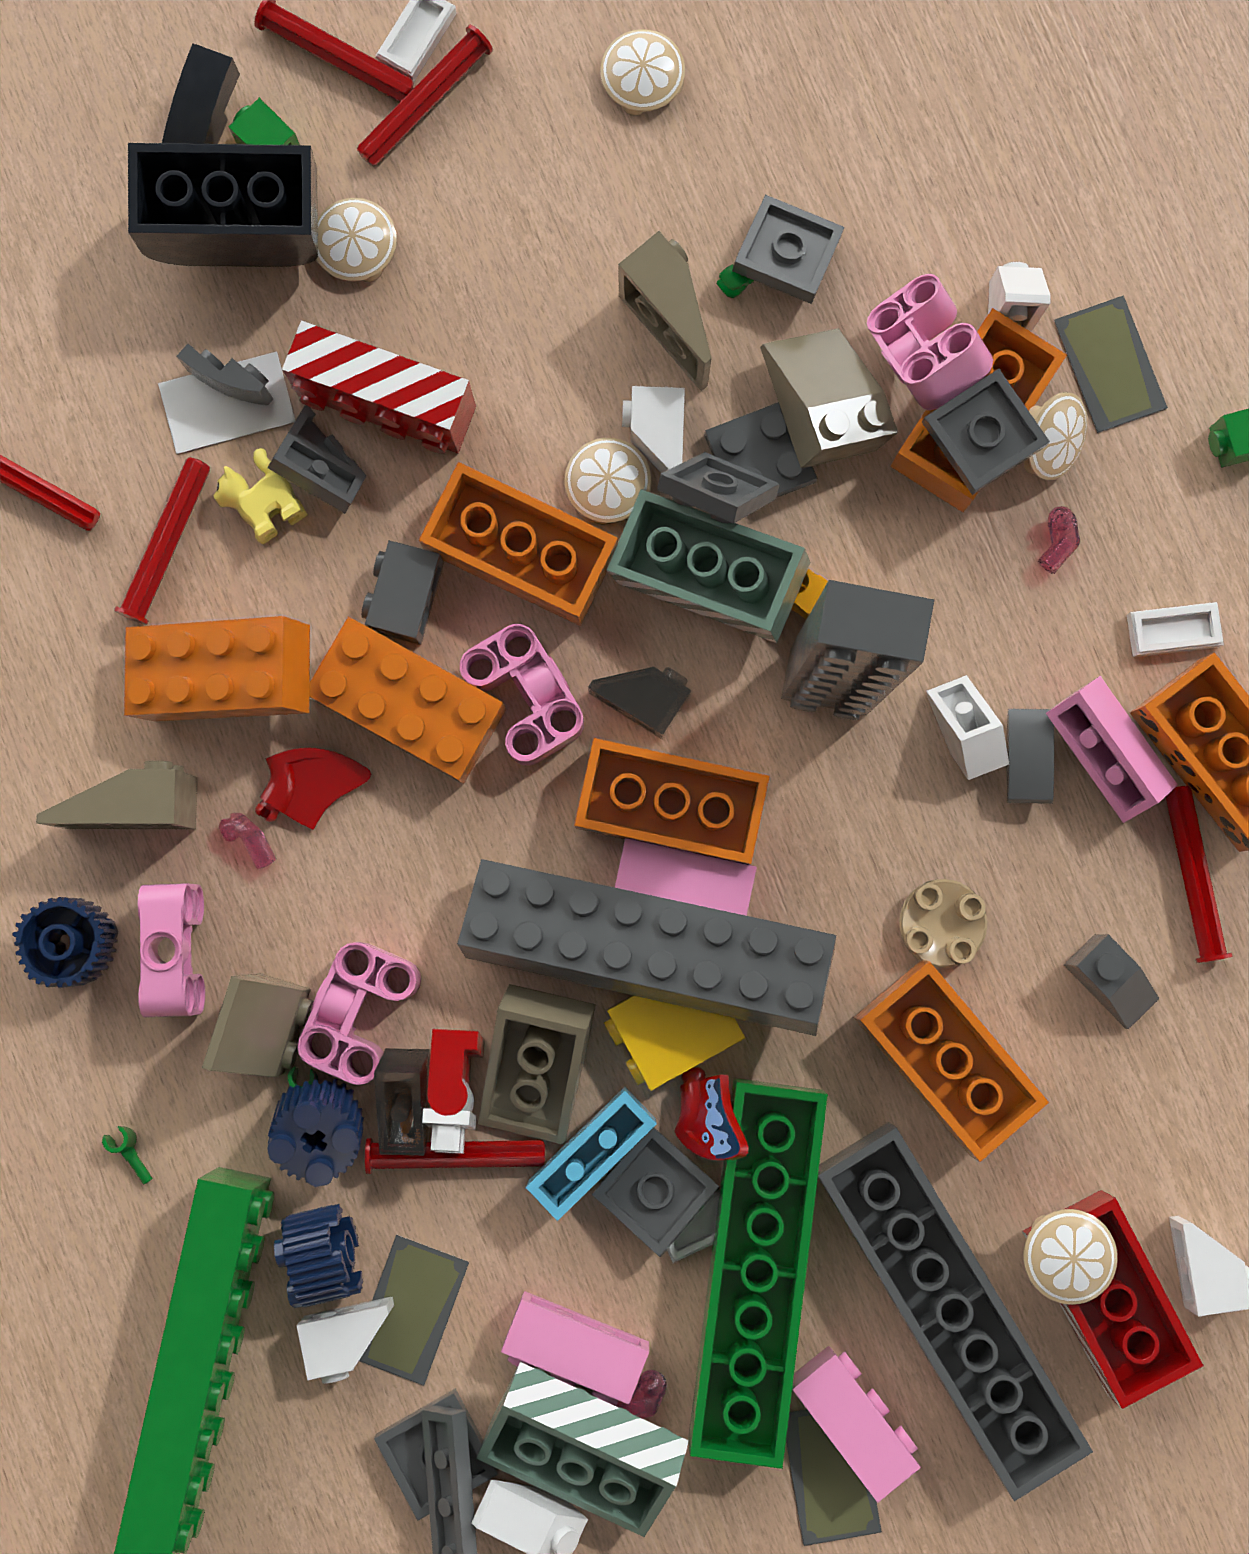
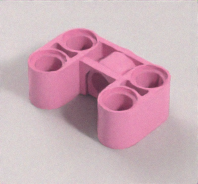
M933 274L921 275L909 282L875 307L867 319L868 329L881 347V353L902 384L905 383L918 404L927 410L938 409L973 386L989 373L993 365L992 355L971 324L960 323L948 328L956 318L957 308L939 278Z
M523 624L507 626L463 654L459 669L467 683L487 692L512 678L533 713L511 727L506 735L505 746L515 762L521 765H534L572 743L581 735L584 729V718L581 709L569 691L570 688L551 656L547 655L535 633L529 627ZM516 637L528 639L531 643L529 651L521 657L509 655L507 646L512 639ZM480 659L490 661L493 664V669L487 678L476 680L470 676V668L475 661ZM560 711L572 712L576 716L575 726L567 732L555 730L552 727V719L556 713ZM524 733H531L538 738L537 749L529 755H521L514 748L516 739Z
M190 883L142 885L138 894L141 969L138 998L140 1013L143 1017H174L201 1014L205 1005V984L201 974H193V967L191 965L192 925H200L203 920L204 896L202 888L198 884ZM165 938H169L175 945V955L168 963L162 961L158 955V945Z
M354 942L340 948L327 977L316 994L310 1016L299 1038L298 1052L302 1060L312 1067L356 1085L366 1084L380 1076L386 1062L384 1052L375 1043L355 1035L354 1031L356 1028L353 1027V1024L363 1001L371 993L393 1001L413 996L421 984L420 971L416 965L368 943ZM355 950L363 951L369 961L367 970L361 975L354 974L348 967V957ZM396 967L403 968L410 978L408 988L402 993L395 992L388 984L389 973ZM318 1032L326 1034L331 1040L332 1049L327 1057L318 1056L312 1049V1039ZM359 1050L367 1052L373 1059V1068L367 1075L359 1074L352 1065L353 1055Z

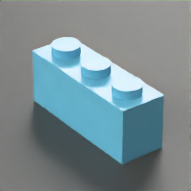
M626 1086L623 1087L528 1180L525 1188L558 1221L657 1124L656 1118Z

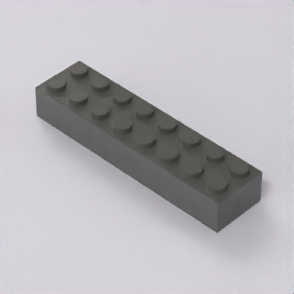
M828 580L790 648L781 699L791 701V708L802 711L816 712L817 706L834 709V716L844 719L859 720L860 715L869 714L924 662L935 599Z
M481 859L457 945L465 958L816 1036L837 935Z
M888 1122L819 1164L818 1178L1014 1502L1093 1453L1087 1440L898 1129Z

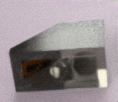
M649 667L592 680L588 686L589 694L660 739L664 738L691 694V690L685 686L688 680L668 667L663 672L656 667Z
M385 1048L374 1071L380 1155H425L428 1125L422 1123L423 1108L430 1109L427 1095L430 1049Z

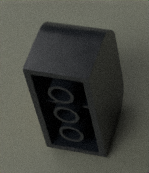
M128 143V233L144 256L158 262L173 265L292 267L311 263L318 257L317 166L311 145Z

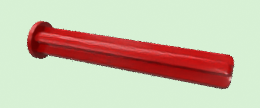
M262 0L254 20V25L257 29L261 31L265 28L398 102H401L413 89L414 82L411 78L276 4V0Z
M469 24L466 27L467 34L358 145L357 151L366 162L372 166L377 165L484 54L490 55L493 52V47L489 40L478 28Z
M0 455L1 483L86 531H91L96 526L100 518V512L96 508Z
M188 457L185 460L121 607L116 606L114 609L116 613L141 624H148L149 620L145 617L209 475L210 466L203 461Z
M1178 786L1165 797L1200 958H1196V963L1233 957L1232 952L1227 953L1192 790L1189 786Z
M367 1138L365 1144L366 1174H372L373 1169L541 1167L545 1163V1144L541 1140L465 1141L464 1154L435 1152L431 1150V1142H425L424 1149L386 1148L384 1143H373L372 1138Z

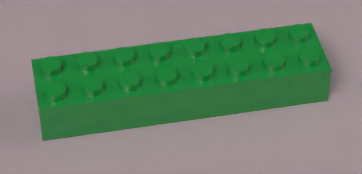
M739 1078L733 1079L731 1105L749 1149L748 1154L743 1158L723 1161L688 1437L689 1453L692 1457L783 1469L828 1094L821 1089Z
M218 1167L197 1180L114 1554H186L191 1539H197L205 1514L204 1509L198 1508L202 1491L207 1492L209 1490L215 1469V1464L209 1462L212 1445L218 1446L225 1423V1418L219 1417L222 1399L228 1400L235 1378V1372L229 1371L232 1354L239 1353L244 1338L245 1327L239 1326L242 1308H249L255 1287V1282L249 1280L252 1263L258 1264L264 1247L265 1237L259 1235L262 1218L268 1219L274 1201V1191H269L270 1177Z

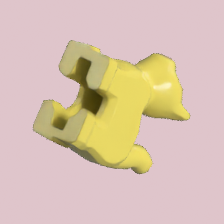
M259 448L254 451L253 459L255 465L265 473V476L249 489L246 480L240 474L225 466V473L217 480V491L214 494V499L220 507L236 509L243 520L254 529L255 538L258 542L265 544L278 534L271 521L275 515L281 513L283 521L288 520L290 525H294L308 514L301 502L296 499L290 481L268 469L271 460L267 458L266 450Z

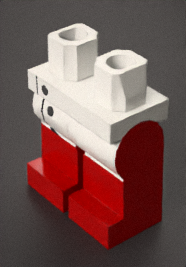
M432 1029L427 1093L428 1103L432 1109L423 1108L422 1123L432 1127L431 1150L435 1152L464 1154L465 1129L475 1130L476 1115L471 1112L474 1106V1094L469 1088L471 1057H484L485 1040L479 1031Z

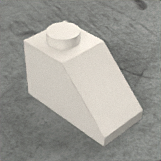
M1010 262L1003 266H998L989 282L988 314L994 308L1032 332L1050 305V292L1042 268H1029L1026 263Z
M632 386V401L623 400L622 427H631V442L663 473L682 463L685 388Z
M967 675L926 691L950 754L968 780L1009 765L1003 725Z
M1179 1216L1169 1217L1184 1307L1198 1317L1249 1309V1267L1245 1266V1262L1193 1223Z
M393 1297L304 1316L297 1324L307 1381L321 1378L322 1383L327 1384L349 1377L348 1371H353L393 1308Z
M491 1480L472 1520V1524L477 1529L526 1554H572L578 1545L579 1538L588 1519L568 1501L538 1487Z

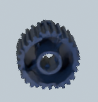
M68 897L49 898L47 902H39V907L30 908L31 913L20 916L23 921L21 923L16 922L15 926L18 928V931L12 933V936L16 937L14 945L19 947L15 954L21 956L22 959L18 963L19 965L26 966L23 971L29 973L27 978L29 980H36L38 985L45 984V987L48 988L82 986L101 977V970H108L109 968L107 962L114 960L111 953L117 951L113 944L118 942V939H116L118 929L115 921L107 918L109 914L101 912L102 907L95 906L92 901ZM63 935H69L70 947L68 950H65L66 944L61 942Z
M334 1079L332 1082L324 1080L322 1084L314 1080L311 1085L305 1081L303 1087L299 1085L289 1086L287 1092H283L280 1100L277 1102L270 1125L267 1147L270 1160L280 1164L279 1169L281 1171L288 1170L287 1175L289 1177L294 1174L298 1181L301 1178H305L306 1183L314 1187L328 1185L333 1177H339L340 1172L346 1173L347 1167H352L354 1159H357L364 1128L362 1108H358L359 1102L353 1098L354 1090H346V1084L339 1085L338 1079Z
M340 1204L291 1214L281 1220L283 1238L274 1241V1254L278 1267H287V1275L290 1278V1281L287 1282V1296L293 1308L309 1307L361 1293L363 1288L362 1271H353L356 1260L354 1248L359 1247V1237L356 1234L353 1218L350 1216L342 1218L341 1213L343 1209L340 1207Z

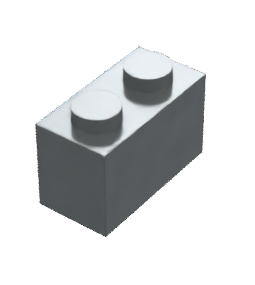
M388 540L386 551H379L375 560L373 575L378 577L374 593L368 592L364 599L361 617L366 619L365 625L381 635L421 645L444 565L441 555L436 552Z

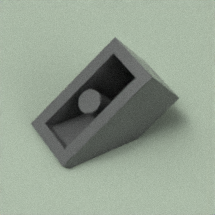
M1094 934L1064 964L1125 1029L1133 1026L1159 1000L1142 968L1109 934Z

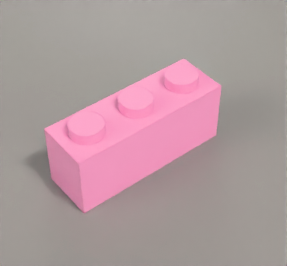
M1101 676L1068 696L1046 713L1123 823L1158 804L1178 785Z
M625 838L615 888L747 916L757 867Z
M524 1291L501 1352L509 1355L507 1360L517 1367L520 1362L532 1368L536 1366L551 1372L550 1376L573 1387L578 1383L593 1390L592 1395L609 1404L617 1405L618 1401L630 1403L649 1354V1341Z
M828 1346L794 1373L792 1390L878 1503L921 1468L911 1455L918 1448L902 1426L893 1431L883 1418L890 1410L872 1388L865 1394L855 1380L862 1373L844 1351L837 1357L831 1347Z

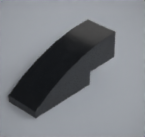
M192 43L173 96L162 143H219L228 121L224 112L240 76L233 57Z

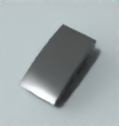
M189 344L176 356L189 373L225 395L261 405H269L273 400V397L265 387L269 380L250 363L244 368L231 358L224 366L207 349H204L200 354Z
M1008 709L1007 740L1009 765H1006L1007 803L1053 804L1054 724L1046 715L1051 709Z

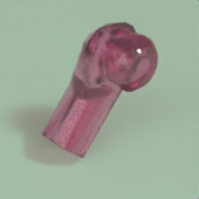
M1065 506L1055 507L1049 513L1048 527L1051 546L1038 559L1039 564L1051 574L1057 572L1080 544L1076 516Z
M230 813L229 818L219 822L220 832L226 841L232 842L238 837L241 838L257 869L266 867L277 859L263 831L243 813Z
M653 1369L644 1371L640 1375L630 1403L618 1401L617 1405L614 1406L626 1409L641 1419L654 1416L667 1391L665 1377Z

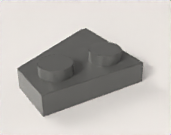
M305 405L274 455L268 469L345 514L367 475L353 459L345 454L343 446L333 434L326 437L313 422L316 413Z

